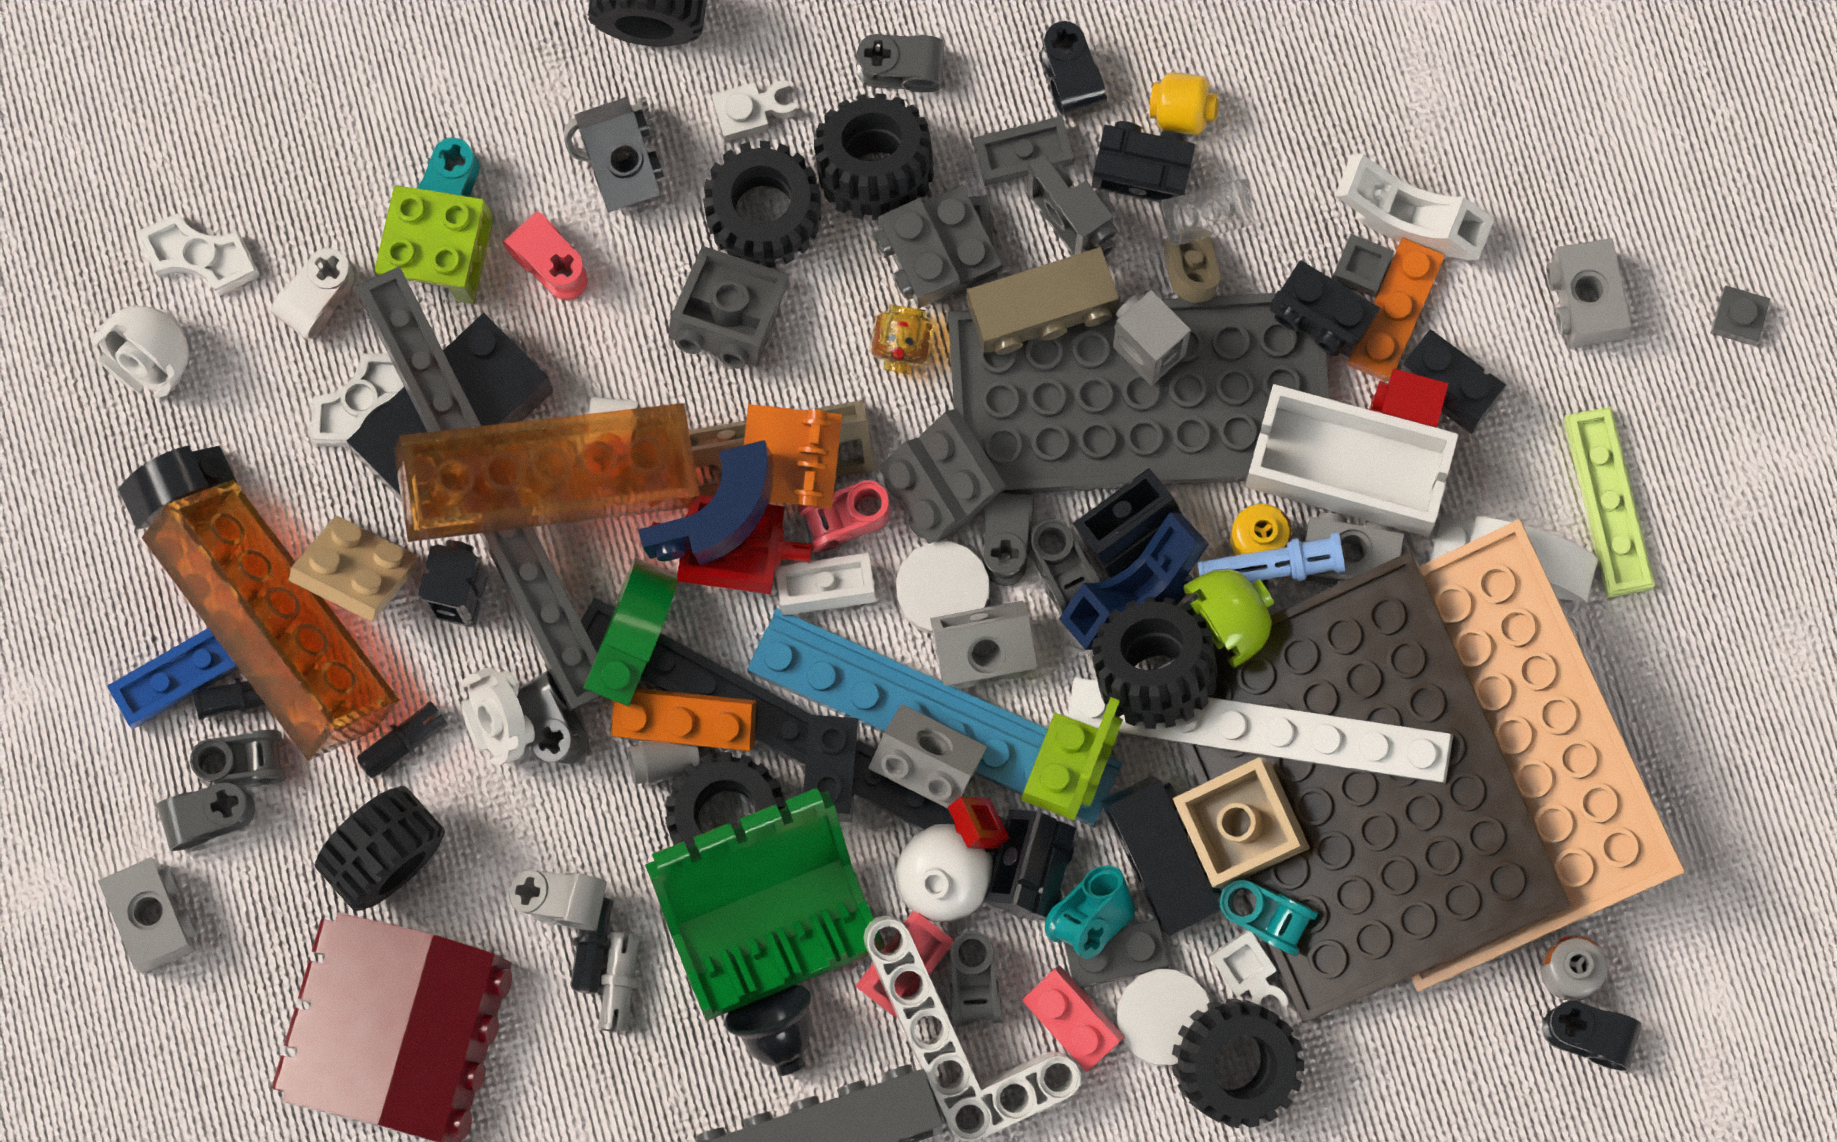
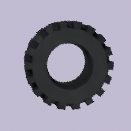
M590 0L588 20L598 30L625 42L656 47L682 45L695 41L702 34L707 0Z
M876 93L875 98H867L866 94L856 96L857 101L851 103L846 99L838 104V111L830 109L824 115L825 123L818 124L816 129L817 138L814 139L821 189H824L825 198L829 203L835 202L836 209L842 213L851 210L853 217L863 219L865 215H872V220H878L879 216L918 199L917 196L925 197L929 191V183L933 182L934 177L931 136L925 117H920L919 110L913 104L905 107L904 99L895 96L892 100H888L886 94ZM875 152L891 154L877 161H862L858 159L866 154Z
M760 141V148L751 149L750 142L740 144L741 153L735 155L730 149L723 154L724 164L720 165L715 162L710 170L711 180L706 179L705 198H703L710 234L714 235L715 244L719 249L723 250L726 248L729 255L738 258L742 257L756 264L757 261H765V266L769 268L776 267L775 260L783 258L785 264L795 260L794 252L796 250L803 254L809 248V238L815 239L819 231L818 221L821 220L822 209L819 184L816 183V174L811 166L806 167L805 158L798 152L794 156L790 155L789 146L779 143L777 150L771 149L770 141ZM759 186H769L785 193L790 199V205L787 211L777 220L770 223L757 224L745 220L736 212L735 207L738 200L750 189Z
M1155 597L1145 598V603L1138 605L1133 600L1125 604L1126 610L1120 612L1115 609L1108 615L1109 624H1100L1097 629L1098 638L1093 639L1092 644L1094 655L1092 657L1098 687L1104 704L1109 703L1110 697L1119 699L1115 716L1120 717L1124 715L1125 722L1136 726L1139 721L1144 722L1145 729H1155L1158 723H1165L1166 728L1176 726L1175 720L1183 718L1186 722L1195 717L1194 709L1203 710L1209 703L1207 695H1214L1217 687L1215 679L1218 678L1215 651L1210 628H1207L1206 620L1201 614L1194 615L1193 607L1184 603L1178 607L1176 606L1175 599L1166 597L1163 602H1156ZM1153 656H1168L1175 659L1171 664L1160 669L1144 670L1135 667L1142 660Z
M721 752V757L712 759L711 754L701 757L702 763L696 766L690 763L683 769L684 776L681 779L676 777L671 785L672 794L670 797L667 796L666 799L667 817H665L673 845L684 841L686 847L695 845L693 837L703 833L698 819L700 809L711 796L724 791L741 793L751 800L755 812L774 804L777 805L778 810L786 808V803L776 778L773 779L769 770L763 764L757 765L753 763L751 757L743 754L741 758H736L732 756L731 752Z
M399 786L377 795L346 819L321 848L315 861V868L353 911H361L382 902L416 875L439 848L445 835V829L407 787Z
M1237 998L1226 999V1003L1223 1004L1218 1001L1208 1003V1010L1204 1013L1196 1010L1189 1016L1194 1021L1189 1028L1182 1025L1178 1032V1035L1183 1037L1181 1045L1174 1044L1172 1055L1178 1058V1064L1172 1065L1173 1075L1180 1079L1181 1083L1177 1086L1182 1095L1190 1100L1189 1103L1197 1110L1216 1122H1223L1229 1127L1239 1128L1240 1124H1244L1249 1128L1260 1126L1259 1119L1264 1118L1271 1122L1279 1117L1275 1110L1279 1106L1288 1109L1293 1103L1287 1096L1291 1089L1299 1092L1302 1081L1296 1079L1297 1071H1304V1060L1297 1056V1052L1303 1049L1300 1041L1292 1037L1291 1033L1294 1030L1291 1026L1281 1020L1279 1015L1256 1003L1248 1000L1243 1002ZM1244 1035L1251 1036L1256 1040L1261 1056L1260 1066L1256 1075L1248 1084L1238 1089L1226 1090L1222 1088L1217 1082L1215 1075V1061L1220 1049L1233 1038Z

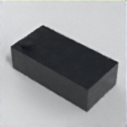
M484 312L443 350L492 448L498 445L554 392L549 377ZM405 387L346 440L353 454L417 519L454 486Z

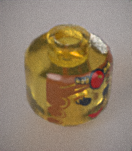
M889 304L888 311H882L876 315L870 352L875 358L884 360L883 370L911 374L912 365L922 366L928 363L935 325L932 320L925 317L926 310Z

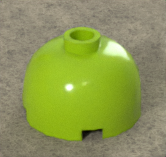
M1227 568L1212 570L1184 585L1186 594L1196 593L1198 599L1190 604L1196 615L1201 614L1206 620L1207 628H1210L1214 644L1218 649L1225 646L1228 651L1231 650L1234 655L1226 659L1231 666L1237 667L1262 649L1270 636L1272 624L1267 608L1273 605L1274 601L1260 579L1251 583L1242 573Z

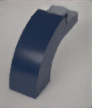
M765 440L719 451L722 466L720 485L713 499L702 510L684 518L638 529L642 548L650 559L657 558L658 561H671L684 556L685 550L692 549L698 563L703 565L731 552L753 532L766 511L773 487L772 454Z
M1169 513L1145 550L1127 569L1102 582L1083 583L1059 620L1085 650H1092L1093 639L1098 638L1097 629L1100 624H1109L1108 615L1115 609L1120 612L1126 610V603L1134 600L1136 605L1145 603V598L1155 597L1156 602H1163L1166 597L1175 599L1177 605L1186 595L1184 585L1194 580L1189 574L1209 543L1183 514Z

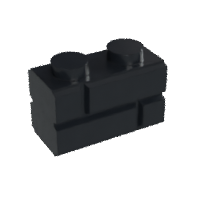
M1118 121L1115 123V126L1105 124L1094 168L1092 188L1182 207L1195 143L1187 142L1185 135L1174 131H1162L1160 136L1144 133L1139 125L1132 122Z
M1431 329L1412 351L1400 369L1401 371L1449 383L1441 412L1471 434L1500 399L1506 387L1505 383L1491 373L1485 374V369Z
M1148 468L1135 477L1131 484L1124 485L1072 524L1086 548L1108 576L1112 578L1142 554L1169 513L1182 514L1171 493L1152 470Z
M446 540L445 546L436 544L430 547L425 566L429 573L423 574L418 595L434 619L470 627L476 625L481 606L478 599L483 598L488 577L479 561L480 558L473 552L474 547L467 543Z
M1009 810L1005 830L1010 839L999 847L991 883L984 902L1020 918L1046 921L1051 909L1061 901L1062 894L1060 889L1066 866L1073 857V840L1077 828L1062 821H1057L1055 818L1042 812Z

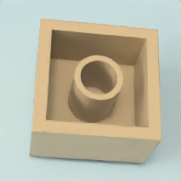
M1258 757L1172 798L1212 887L1224 889L1234 881L1248 878L1310 848L1270 760Z

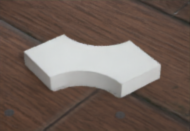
M179 213L136 232L158 277L174 272L190 273L207 281L217 292L218 296L261 277L239 232L223 236L205 235L189 227Z
M362 353L357 371L347 384L332 393L313 397L310 436L312 446L349 447L346 440L404 387L388 353Z

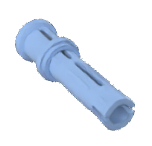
M1339 532L1331 533L1330 538L1301 542L1298 538L1291 539V542H1287V547L1197 561L1199 575L1216 569L1228 568L1233 570L1266 564L1263 567L1238 570L1250 582L1258 579L1266 580L1291 575L1293 580L1304 581L1307 575L1336 571L1338 575L1345 574ZM1327 554H1329L1328 556H1322V557H1316V558L1307 559V558H1309V557H1315V556H1321V555H1327ZM1289 560L1287 563L1275 564L1276 562Z

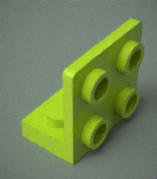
M399 185L395 186L390 200L375 272L379 276L400 266L407 281L448 287L456 301L475 304L494 216L484 199Z
M1110 697L1099 729L1059 713H1054L1021 798L1022 801L1074 821L1081 804L1088 807L1091 806L1123 721L1122 718L1114 716L1120 701L1119 699Z

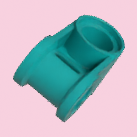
M454 137L443 139L433 150L424 177L417 189L470 197L476 179L479 176L480 166L477 157L467 142ZM461 155L465 164L463 166L455 165L451 171L447 165L448 161L456 162Z
M1106 865L1094 868L1087 873L1084 879L1049 912L1044 927L1046 936L1054 942H1065L1073 946L1074 951L1082 958L1090 959L1098 955L1105 945L1125 925L1131 922L1136 913L1135 903L1122 871L1117 867Z
M1239 880L1228 884L1220 897V908L1226 918L1257 934L1260 939L1293 956H1297L1299 948L1296 945L1309 920H1315L1318 915L1317 911L1284 894H1278L1259 883L1249 880ZM1243 888L1251 890L1256 897V907L1247 916H1242L1236 912L1233 905L1235 894Z

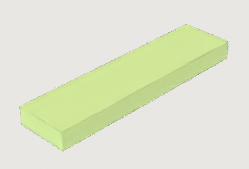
M1610 406L1565 415L1563 419L1595 554L1598 557L1597 562L1606 598L1652 590L1655 587L1612 408Z

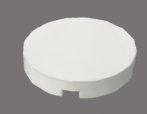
M951 541L933 542L915 549L902 562L896 578V597L904 617L918 630L933 635L930 618L986 607L989 599V576L981 559L969 548Z
M1155 969L1139 975L1125 988L1117 1005V1028L1125 1036L1122 1043L1136 1058L1153 1066H1172L1178 1064V1058L1172 1055L1174 1044L1181 1045L1183 1037L1178 1035V1032L1182 1025L1188 1028L1192 1025L1194 1021L1189 1016L1196 1010L1203 1013L1208 1010L1207 1004L1210 1001L1206 991L1194 978L1177 970Z

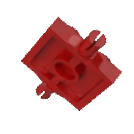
M692 493L689 511L685 517L702 510L714 496ZM768 504L764 515L753 532L739 546L726 555L712 562L700 565L692 549L685 550V555L679 560L677 581L771 595L775 571L780 566L782 559L810 564L813 544L785 541L782 528L785 506ZM655 521L652 522V526H653V525H657V524H661V523H657V522H655Z

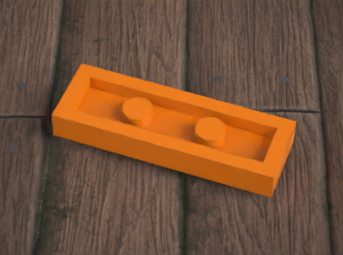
M1402 237L1373 303L1380 307L1379 313L1350 357L1348 366L1388 382L1393 368L1396 369L1444 260V254Z
M636 688L629 706L613 701L611 736L750 751L755 746L757 700Z

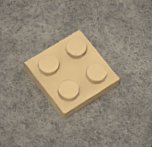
M336 515L291 567L288 581L373 622L416 570L419 556Z

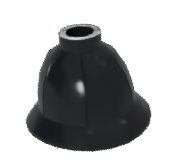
M796 984L730 1011L725 1018V1027L731 1034L742 1039L754 1058L762 1064L774 1066L779 1076L792 1074L805 1066L802 1055L808 1047L810 1038V1026L807 1015L812 999L810 991Z

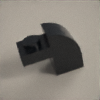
M187 445L166 452L143 464L122 483L118 490L138 530L176 521L192 503L231 495L239 485L220 445L192 451L190 446Z

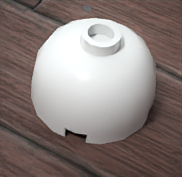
M133 305L119 310L105 320L94 333L92 339L93 348L99 343L100 348L104 352L99 357V361L115 379L138 393L143 390L142 385L151 390H157L152 396L155 398L169 394L178 383L188 363L189 348L185 335L180 328V323L173 314L164 309L157 310L153 307Z
M935 824L917 833L903 848L896 867L897 888L904 903L913 912L920 913L926 919L933 922H954L972 914L985 900L991 883L993 860L989 851L986 852L985 849L967 848L962 836L956 832L955 824Z

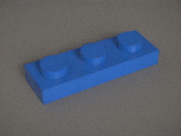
M230 615L107 685V688L129 727L135 729L191 697L193 691L205 689L258 657L235 617Z

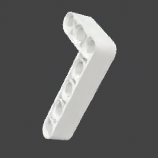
M888 916L875 918L868 924L864 932V943L918 1064L921 1069L924 1068L931 1092L944 1121L956 1137L968 1142L980 1140L1069 1098L1077 1091L1081 1080L1079 1068L1069 1057L1061 1052L1054 1051L1037 1056L978 1084L907 928L900 921ZM882 927H895L900 935V942L897 948L887 953L878 951L874 944L877 931ZM913 971L920 978L919 989L912 996L903 997L898 995L894 987L896 978L902 972ZM928 1015L937 1017L940 1022V1032L929 1041L918 1039L915 1035V1025L918 1020ZM947 1060L958 1062L960 1076L957 1081L950 1085L939 1084L935 1078L938 1065ZM1055 1063L1065 1064L1068 1069L1066 1082L1057 1088L1046 1086L1044 1075L1047 1068ZM1010 1084H1019L1023 1087L1025 1093L1022 1103L1016 1108H1004L1000 1103L1002 1090ZM969 1104L979 1107L981 1115L976 1126L970 1129H961L956 1125L955 1118L960 1108Z

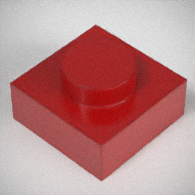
M960 796L948 806L955 822V830L962 836L967 848L997 849L1010 839L990 798Z

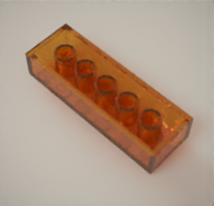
M685 403L400 435L394 447L408 542L690 508L700 496Z
M234 480L166 504L141 537L307 761L374 732L400 701L322 597L288 581L291 567L296 561Z

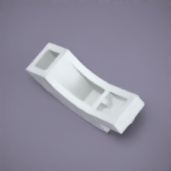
M1364 154L1350 156L1335 194L1336 198L1357 211L1355 216L1357 221L1378 233L1399 242L1403 237L1453 258L1479 260L1495 220L1493 216L1466 197L1443 196L1416 188L1395 177Z
M1476 516L1475 521L1441 517L1430 561L1512 522ZM1524 525L1558 599L1587 602L1598 557L1569 540Z

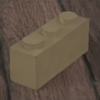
M1099 247L967 289L966 303L984 354L995 351L997 355H1004L1020 349L1023 346L1022 342L1040 337L1042 341H1048L1064 335L1068 331L1067 328L1085 323L1087 327H1092L1107 322L1112 318V313L1118 310L1119 297L1102 248Z

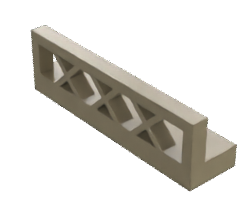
M863 400L812 409L827 411V413L843 414L840 443L861 439L863 457L845 461L838 457L836 477L875 470ZM746 421L678 432L690 500L692 493L715 496L721 478L717 483L697 486L694 468L715 465L722 470L719 451L744 445Z

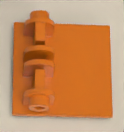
M748 404L744 445L765 440L772 454L774 477L769 502L832 509L843 414L827 413V411L799 410Z

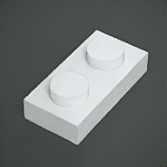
M869 553L810 561V564L801 562L781 565L776 570L782 616L876 602Z

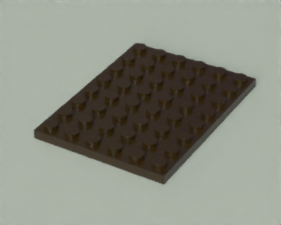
M1411 551L1270 615L1272 624L1270 636L1266 643L1255 655L1235 668L1226 660L1234 655L1231 650L1228 651L1225 646L1218 649L1213 642L1218 678L1215 679L1217 687L1214 695H1207L1209 698L1453 735L1446 784L1181 743L1199 785L1258 757L1270 760L1309 844V849L1243 879L1259 883L1278 894L1281 893L1318 912L1315 920H1309L1296 945L1299 948L1297 956L1288 954L1269 944L1302 1023L1315 1020L1572 907L1416 558ZM1173 661L1168 662V663H1166V664H1164V665H1162V666H1160V667H1158V668H1155V669L1163 668V667H1165V666L1171 664ZM1244 888L1254 910L1256 907V897L1251 890Z

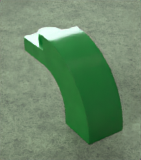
M634 557L618 595L617 604L608 629L583 686L584 689L629 706L669 611L678 583L677 574Z

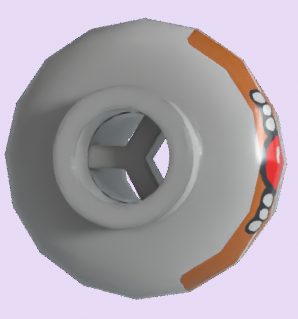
M1580 935L1565 936L1552 944L1544 954L1540 967L1542 981L1549 992L1559 999L1567 1001L1584 1000L1599 990L1606 980L1608 970L1606 955L1601 947L1590 938ZM1570 959H1575L1577 962H1572Z

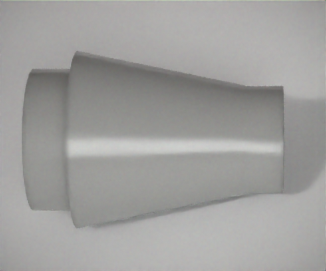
M639 740L638 746L628 747L629 769L634 785L645 783L646 787H650L683 774V769L690 763L693 766L700 764L697 745Z

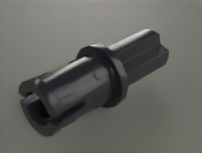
M282 673L240 682L238 677L234 678L235 683L193 691L199 721L204 720V718L241 711L242 715H246L247 709L285 702L290 699L291 695L288 679Z
M431 701L427 702L424 707L398 726L391 724L389 726L390 732L357 756L358 764L367 776L376 778L405 755L414 756L416 754L414 751L416 747L442 728L448 726L442 714L427 725L423 724L425 720L438 711Z
M604 897L597 930L587 931L579 929L578 937H574L572 940V944L576 946L570 986L576 992L594 994L599 990L604 953L610 948V943L606 940L611 908L614 901Z

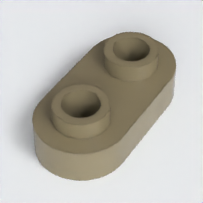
M1179 225L1169 231L1163 250L1172 289L1187 302L1200 303L1211 300L1215 296L1221 279L1211 237L1202 229L1191 225Z

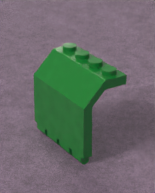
M814 788L785 800L787 808L778 810L777 805L774 804L740 818L741 826L733 829L731 823H727L693 837L695 845L686 847L683 841L652 854L654 861L645 864L666 924L705 1021L869 955L864 943V932L874 918L852 867L835 805L828 791L820 794L818 788ZM879 930L874 938V944L878 951L885 948Z

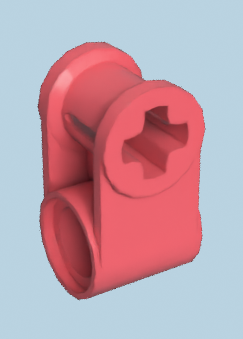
M539 211L533 213L502 241L506 250L527 272L532 273L556 298L566 301L573 300L585 291L588 278L583 267L582 258L562 237L555 226ZM561 269H563V271L566 273L572 271V274L569 277H566L562 273L559 275H557L556 273Z
M869 480L861 481L835 491L832 509L798 505L797 507L799 515L805 516L814 540L812 542V551L815 553L835 549L852 539L880 530L886 526L892 513L889 497L884 487L877 482ZM875 497L882 502L881 508L874 515H861L856 509L862 499ZM822 515H824L829 526L828 530H825L821 520Z

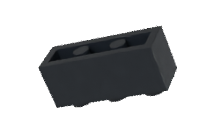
M1150 776L1101 800V803L1155 918L1158 919L1160 929L1171 936L1221 911L1216 897L1220 896L1222 892L1220 888L1212 887L1206 872L1200 866L1195 855L1197 854L1186 827H1182L1175 812L1177 808L1172 798L1176 797L1177 794L1169 782L1163 785L1160 779Z

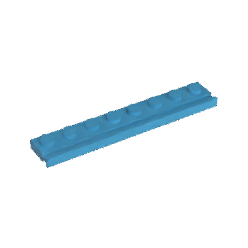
M777 608L747 668V672L755 677L845 717L858 718L859 723L883 734L900 705L903 704L987 746L975 775L1019 795H1023L1048 730L950 685L944 686L943 682L793 615L782 616L781 610ZM1109 757L1091 806L1088 807L1081 804L1075 820L1094 828L1103 809L1101 800L1108 797L1123 762Z

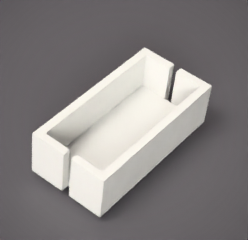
M1273 384L1245 487L1429 537L1436 522L1446 484L1444 482L1449 473L1459 434Z

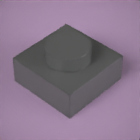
M1350 234L1332 279L1375 297L1394 251Z
M1725 285L1721 292L1710 333L1756 346L1760 339L1771 298Z

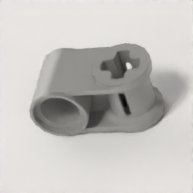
M527 870L518 874L512 881L509 888V899L511 905L516 910L525 914H531L541 922L564 925L580 930L596 931L607 882L600 878L578 873L559 874Z

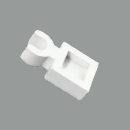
M776 81L769 86L767 92L759 94L755 82L711 94L724 141L728 142L769 130L766 117L773 115L778 119H789L797 114L795 102L787 105H780L776 102V98L779 95L791 92L789 81Z
M1246 930L1209 954L1236 997L1249 990L1252 995L1250 1002L1260 1005L1263 997L1274 995L1279 999L1283 1007L1288 1005V999L1283 989L1276 984L1268 983L1266 980L1277 969L1251 931Z

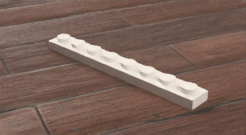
M1074 677L1068 717L1099 729L1108 704L1105 705L1101 698L1098 682L1096 680ZM1209 697V703L1203 710L1194 709L1195 717L1186 722L1183 718L1175 720L1176 726L1166 728L1165 723H1158L1155 729H1145L1144 722L1139 721L1136 726L1125 722L1124 715L1119 717L1123 719L1118 732L1120 734L1445 784L1453 735L1449 733Z

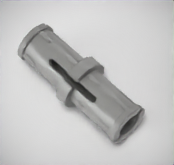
M611 932L609 935L610 948L606 975H601L600 986L604 987L597 1029L609 1032L612 1029L614 1012H616L614 1032L629 1033L628 1023L632 991L638 989L639 980L634 978L641 937L628 934L625 952L622 953L624 933Z

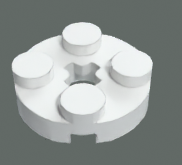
M492 668L468 674L463 680L462 688L470 686L469 699L461 701L464 721L474 745L480 752L489 749L495 757L488 761L494 765H502L520 758L524 753L525 745L534 741L535 732L530 719L523 715L517 698L518 685L515 677L508 670L499 673Z

